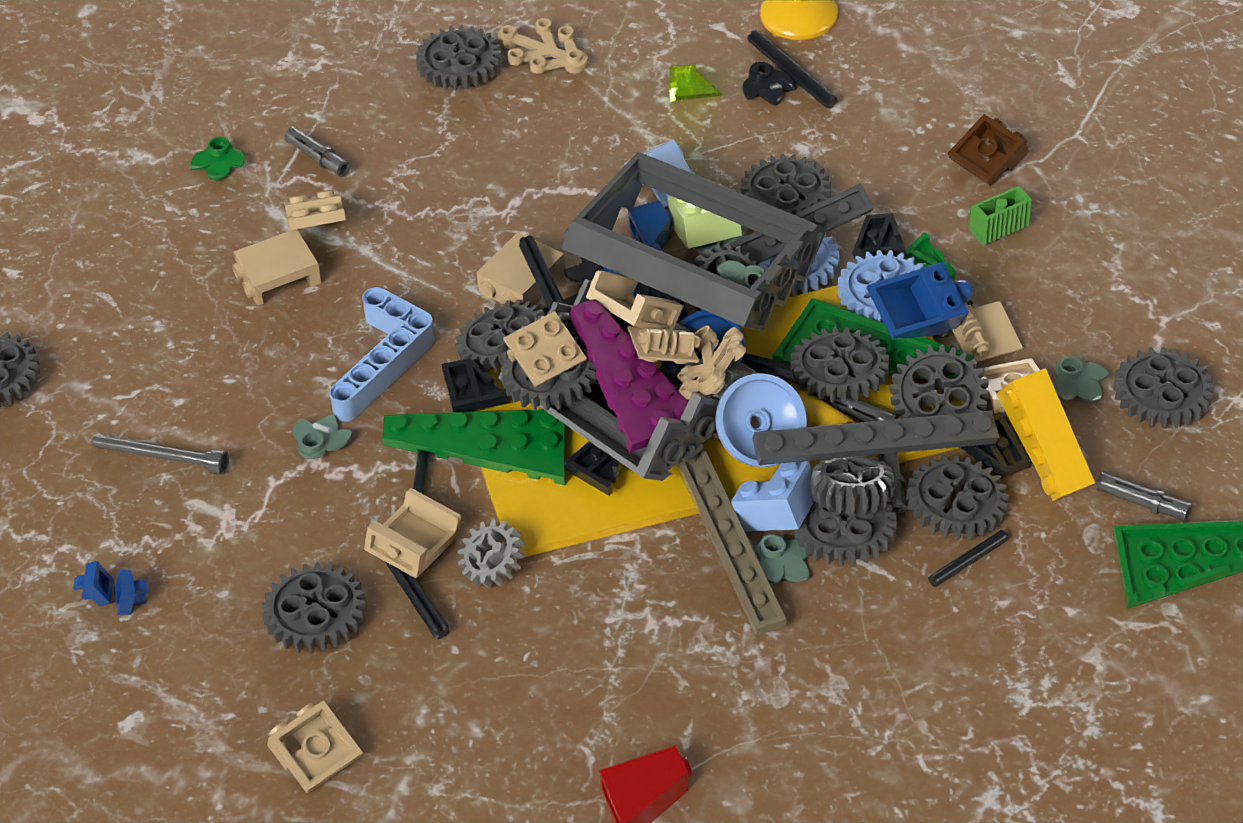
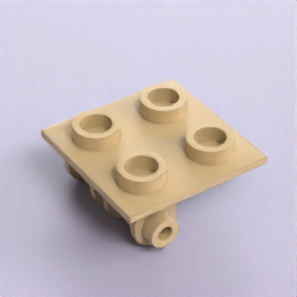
M1001 301L975 308L964 302L969 313L958 327L952 330L961 351L974 355V359L980 362L1023 350Z
M555 311L503 338L510 349L507 351L511 362L518 361L534 387L587 360V357Z
M628 326V332L639 359L648 362H657L658 360L673 361L678 364L699 362L694 348L699 347L700 337L695 336L693 332Z

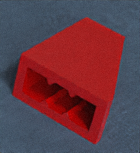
M675 745L599 770L600 788L615 823H652L689 791L688 777L692 776V770L687 757H681Z

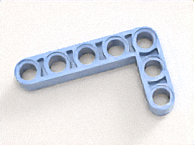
M379 287L370 288L363 293L362 301L366 321L388 335L331 387L329 395L333 415L337 420L347 422L355 419L435 343L433 319L428 312Z

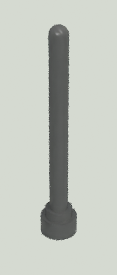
M98 435L91 439L92 445L97 448L202 465L213 474L224 475L229 464V454L223 450L213 449L211 452L208 451L204 454Z

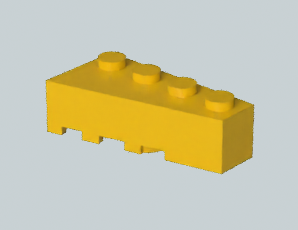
M1046 368L1013 380L996 393L1041 478V484L1045 493L1050 495L1052 501L1095 484Z

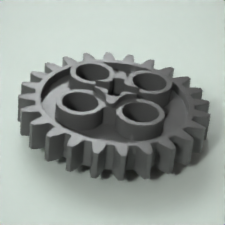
M460 25L458 30H454L450 26L447 32L439 29L440 34L431 33V40L423 39V45H418V52H416L417 70L420 71V76L425 77L427 83L433 81L434 87L443 84L444 90L450 85L454 87L455 91L462 85L466 90L469 84L478 87V81L488 82L487 76L494 77V70H499V63H502L500 45L497 44V39L492 38L491 33L484 34L482 28L475 32L473 26L469 27L468 30H464L463 25Z
M781 154L779 160L770 156V162L760 159V166L752 164L751 171H745V178L741 179V193L790 214H795L830 198L831 181H829V174H824V167L816 168V161L807 164L806 157L799 161L796 160V155L794 154L790 159H786L785 155Z
M507 300L504 306L501 307L499 303H495L492 310L485 307V313L482 315L475 313L476 319L466 320L465 322L468 327L460 328L461 335L456 336L458 343L455 346L461 360L471 358L479 365L480 369L483 368L484 372H488L491 368L498 372L504 366V359H507V351L510 350L503 338L519 330L522 324L529 325L533 323L536 316H545L543 309L540 310L537 304L532 306L531 302L527 301L522 305L521 300H517L514 305H511L510 301Z
M834 327L832 333L821 329L820 336L810 333V340L802 338L801 345H795V353H791V374H793V381L799 382V389L807 388V395L809 396L817 392L818 400L823 399L825 396H830V402H834L836 397H840L842 402L846 403L847 397L851 396L855 401H858V394L869 397L870 389L878 391L879 384H885V376H888L889 355H886L885 347H880V340L871 342V334L861 337V330L851 334L847 327L843 332H839Z
M9 332L0 337V409L4 401L12 405L13 397L22 399L21 391H31L30 383H37L36 375L40 374V362L34 346H30L27 339L21 341L19 335L11 339Z
M578 336L574 337V340L587 357L588 349L585 343H580ZM588 357L586 361L537 387H534L517 360L511 362L509 358L504 359L505 366L501 367L502 383L507 396H512L514 403L521 401L523 408L531 403L533 410H536L540 405H544L545 411H548L550 406L554 404L557 409H561V403L563 402L571 406L573 405L572 398L584 399L582 392L591 393V385L598 383L595 376V365L593 362H589Z
M929 345L927 354H923L922 351L917 349L916 359L907 355V366L898 364L897 372L899 374H892V382L894 384L890 385V394L893 395L890 397L891 405L896 406L894 414L898 416L903 415L901 419L986 410L987 402L985 400L989 399V390H986L988 388V379L983 378L984 368L976 369L977 359L967 362L968 352L966 351L957 356L956 347H953L949 353L945 352L944 345L940 346L938 352H934L931 345ZM947 373H955L958 375V377L954 379H948L944 375ZM919 378H924L928 380V382L923 385H919L914 381ZM953 400H961L964 402V404L961 406H954L950 402H952ZM925 405L933 406L935 409L930 412L922 411L920 408Z
M1149 347L1148 354L1138 350L1137 358L1128 355L1127 362L1120 363V370H1116L1113 390L1116 391L1115 400H1121L1120 408H1129V417L1138 414L1139 423L1148 419L1150 420V427H1153L1156 422H1160L1163 429L1166 428L1167 423H1172L1175 428H1178L1179 421L1190 425L1191 417L1200 420L1201 413H1207L1208 406L1212 404L1213 376L1206 374L1207 366L1198 367V358L1189 361V353L1179 356L1177 349L1167 353L1165 347L1161 348L1160 353H1156L1152 347Z
M942 455L941 462L939 463L934 458H930L929 466L921 463L919 470H913L912 478L908 480L905 497L906 500H909L907 508L914 510L913 519L922 518V527L929 524L932 525L931 533L933 534L940 529L943 531L944 538H947L950 533H954L957 540H960L961 534H966L972 540L974 532L983 537L986 529L993 532L995 525L1001 524L1003 516L1006 514L1009 494L1005 493L1006 484H1000L1001 476H991L992 467L985 470L981 469L982 461L977 462L975 465L970 464V457H967L962 462L959 460L958 455H954L953 461H949L945 455ZM952 502V503H953V504H952V508H951L950 511L948 512V510H949V508H950V503Z
M814 501L800 528L795 529V539H798L799 547H805L806 555L814 553L816 561L825 557L827 565L832 563L833 560H838L839 566H843L845 560H849L852 566L856 565V559H861L863 562L868 563L869 555L879 558V550L888 551V543H894V535L897 534L896 513L892 511V504H887L886 508L878 509L875 513L869 511L865 515L861 513H855L853 516L850 513L840 515L838 511L829 512L827 508L819 507V504Z
M319 562L315 564L314 569H309L307 564H303V571L301 572L291 568L292 576L287 577L281 574V584L272 582V592H265L266 602L262 603L264 612L262 615L268 634H273L276 643L283 640L285 649L295 644L296 653H299L303 647H308L309 653L313 654L315 647L320 646L324 653L326 652L327 644L330 643L335 648H338V639L350 641L349 631L358 633L357 623H364L365 621L363 613L367 612L364 590H362L361 582L355 581L353 573L345 575L344 567H340L334 572L332 563H329L325 569H321Z

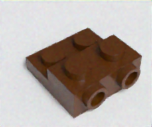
M983 114L948 152V156L952 161L990 186L1005 169L1011 172L1029 153L1026 145L1027 140L1021 133L1017 131L1013 133L998 118L991 119Z

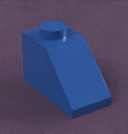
M660 200L633 207V210L628 209L629 231L634 240L645 245L658 243L661 250H663L670 239L669 227L673 226L670 211L664 210Z

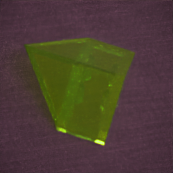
M696 64L673 66L666 70L670 101L723 96L696 70Z

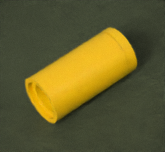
M802 390L798 393L805 408L807 427L855 423L854 420L823 400H818V397L815 395H807V390Z

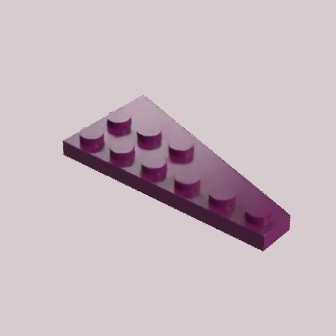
M596 299L572 306L569 316L579 339L585 343L588 349L586 355L589 362H593L595 365V376L608 406L615 411L618 418V429L625 434L628 452L631 453L647 447L660 417L680 420L688 401L653 362L639 359L630 336Z

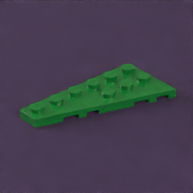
M811 298L772 355V360L791 364V353H795V345H801L802 338L810 340V333L820 336L821 329L832 333L834 327L839 332H843L847 327L851 334L861 330V337L871 334V342L880 340V347H885L886 355H889L888 376H892V374H899L897 372L898 364L907 366V355L916 359L917 349L922 351L923 354H927L928 346L931 345L934 352H938L943 344L923 337L892 339L884 323ZM944 345L945 352L949 353L952 348ZM956 349L957 356H960L962 353H964L963 351ZM968 354L967 362L973 360L974 355ZM947 373L944 375L948 379H954L958 377V375L955 373Z
M544 409L384 415L382 434L384 446L415 453L424 450L436 453L438 458L448 460L449 456L463 459L465 464L509 473L512 470L527 473L528 478L539 480L540 476L554 479L555 484L565 486V424Z
M1243 521L1114 526L1113 538L1127 609L1243 572Z

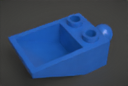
M943 262L868 284L866 287L892 339L928 337L956 329L969 313L964 302H968L974 293L970 282L966 280L953 282Z

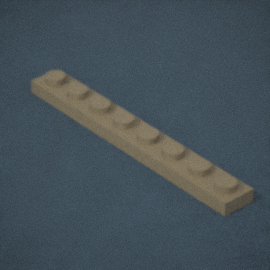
M703 446V450L686 463L680 461L676 464L755 635L758 636L786 627V617Z

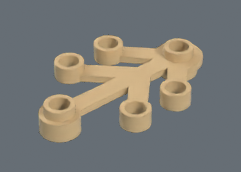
M541 18L536 21V32L541 35L543 43L518 34V31L511 25L501 27L497 34L500 47L511 49L508 51V62L511 65L517 66L523 62L530 61L531 71L536 74L565 67L566 71L570 73H579L585 69L588 63L587 54L576 49L573 41V28L563 26L558 29V40L564 43L566 51L556 47L551 34V21L547 18ZM520 45L533 51L523 52V50L515 47ZM548 57L556 58L548 61L545 60Z
M703 326L694 334L700 337V344L697 349L702 352L703 364L687 365L677 376L683 383L679 393L687 400L690 399L693 392L698 393L700 391L704 396L714 395L723 388L725 384V370L731 361L739 360L746 351V348L740 343L744 335L736 327L726 332L715 353L714 349L718 345L719 340L717 339V334L709 326Z

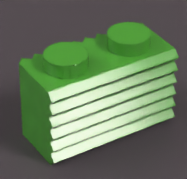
M1016 186L970 206L968 229L982 245H986L996 241V238L1000 239L1001 236L1010 235V232L1015 233L1020 228L1029 227L1032 199L1020 186Z

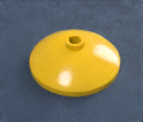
M764 0L760 8V18L765 28L779 37L792 40H806L819 37L834 27L838 19V6L835 0Z

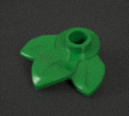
M215 137L208 142L206 150L197 152L190 162V169L206 170L207 176L211 180L219 181L228 176L231 167H242L245 158L241 151L233 149L232 143L227 138Z

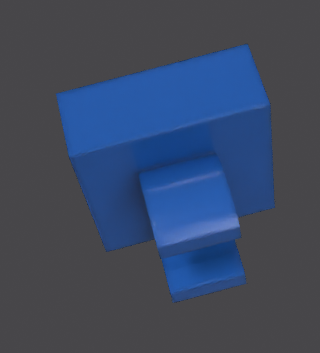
M98 561L86 564L85 575L77 576L74 579L73 589H83V600L93 599L98 606L110 604L114 578Z
M119 570L114 587L118 615H130L133 604H146L145 593H149L148 581L143 579L133 581L132 570Z

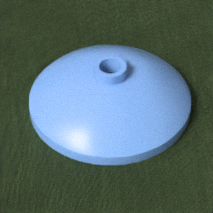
M761 373L747 375L733 382L722 394L715 416L717 433L724 448L738 461L754 467L777 465L758 466L752 440L754 432L804 428L807 425L803 402L794 388L776 376ZM752 417L758 420L759 424L757 428H754L751 425L750 421Z

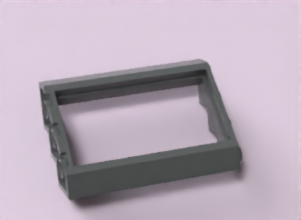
M637 152L572 221L563 235L564 243L561 249L742 327L764 332L774 305L785 307L795 280L806 281L827 228L649 155ZM642 185H646L788 245L749 289L612 230L621 207L633 210Z
M584 280L574 305L589 301L586 295L592 280ZM553 302L548 314L554 311L557 314L559 312L570 313L571 307L574 305ZM619 317V325L621 327H635ZM676 322L675 327L673 329L686 330V332H692L691 330L684 327L678 322ZM571 332L573 338L578 336L577 332ZM694 348L696 355L699 359L698 363L688 362L686 364H678L673 361L670 362L681 369H683L687 365H700L703 364L702 352H700L697 348ZM739 360L731 361L725 370V384L718 393L704 396L702 393L693 392L680 420L660 417L647 447L631 453L628 452L626 447L627 439L624 432H620L618 429V418L584 395L582 400L575 397L572 398L573 405L571 406L566 402L561 403V409H557L555 404L551 405L547 412L642 478L663 481L671 475L668 470L680 461L686 463L703 450L702 444L710 437H719L715 416L718 402L724 391L736 380L747 375L759 373ZM502 372L499 375L500 380H502Z

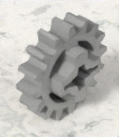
M492 519L490 526L485 522H481L479 531L471 528L470 533L472 537L470 539L463 538L462 542L466 544V547L458 550V554L463 557V559L458 561V565L464 569L462 574L475 585L480 586L483 584L486 588H491L493 581L501 586L503 583L502 578L505 576L511 580L513 578L511 570L513 568H521L517 560L525 557V554L519 550L525 546V543L519 538L521 534L507 522L503 521L500 524L496 519Z

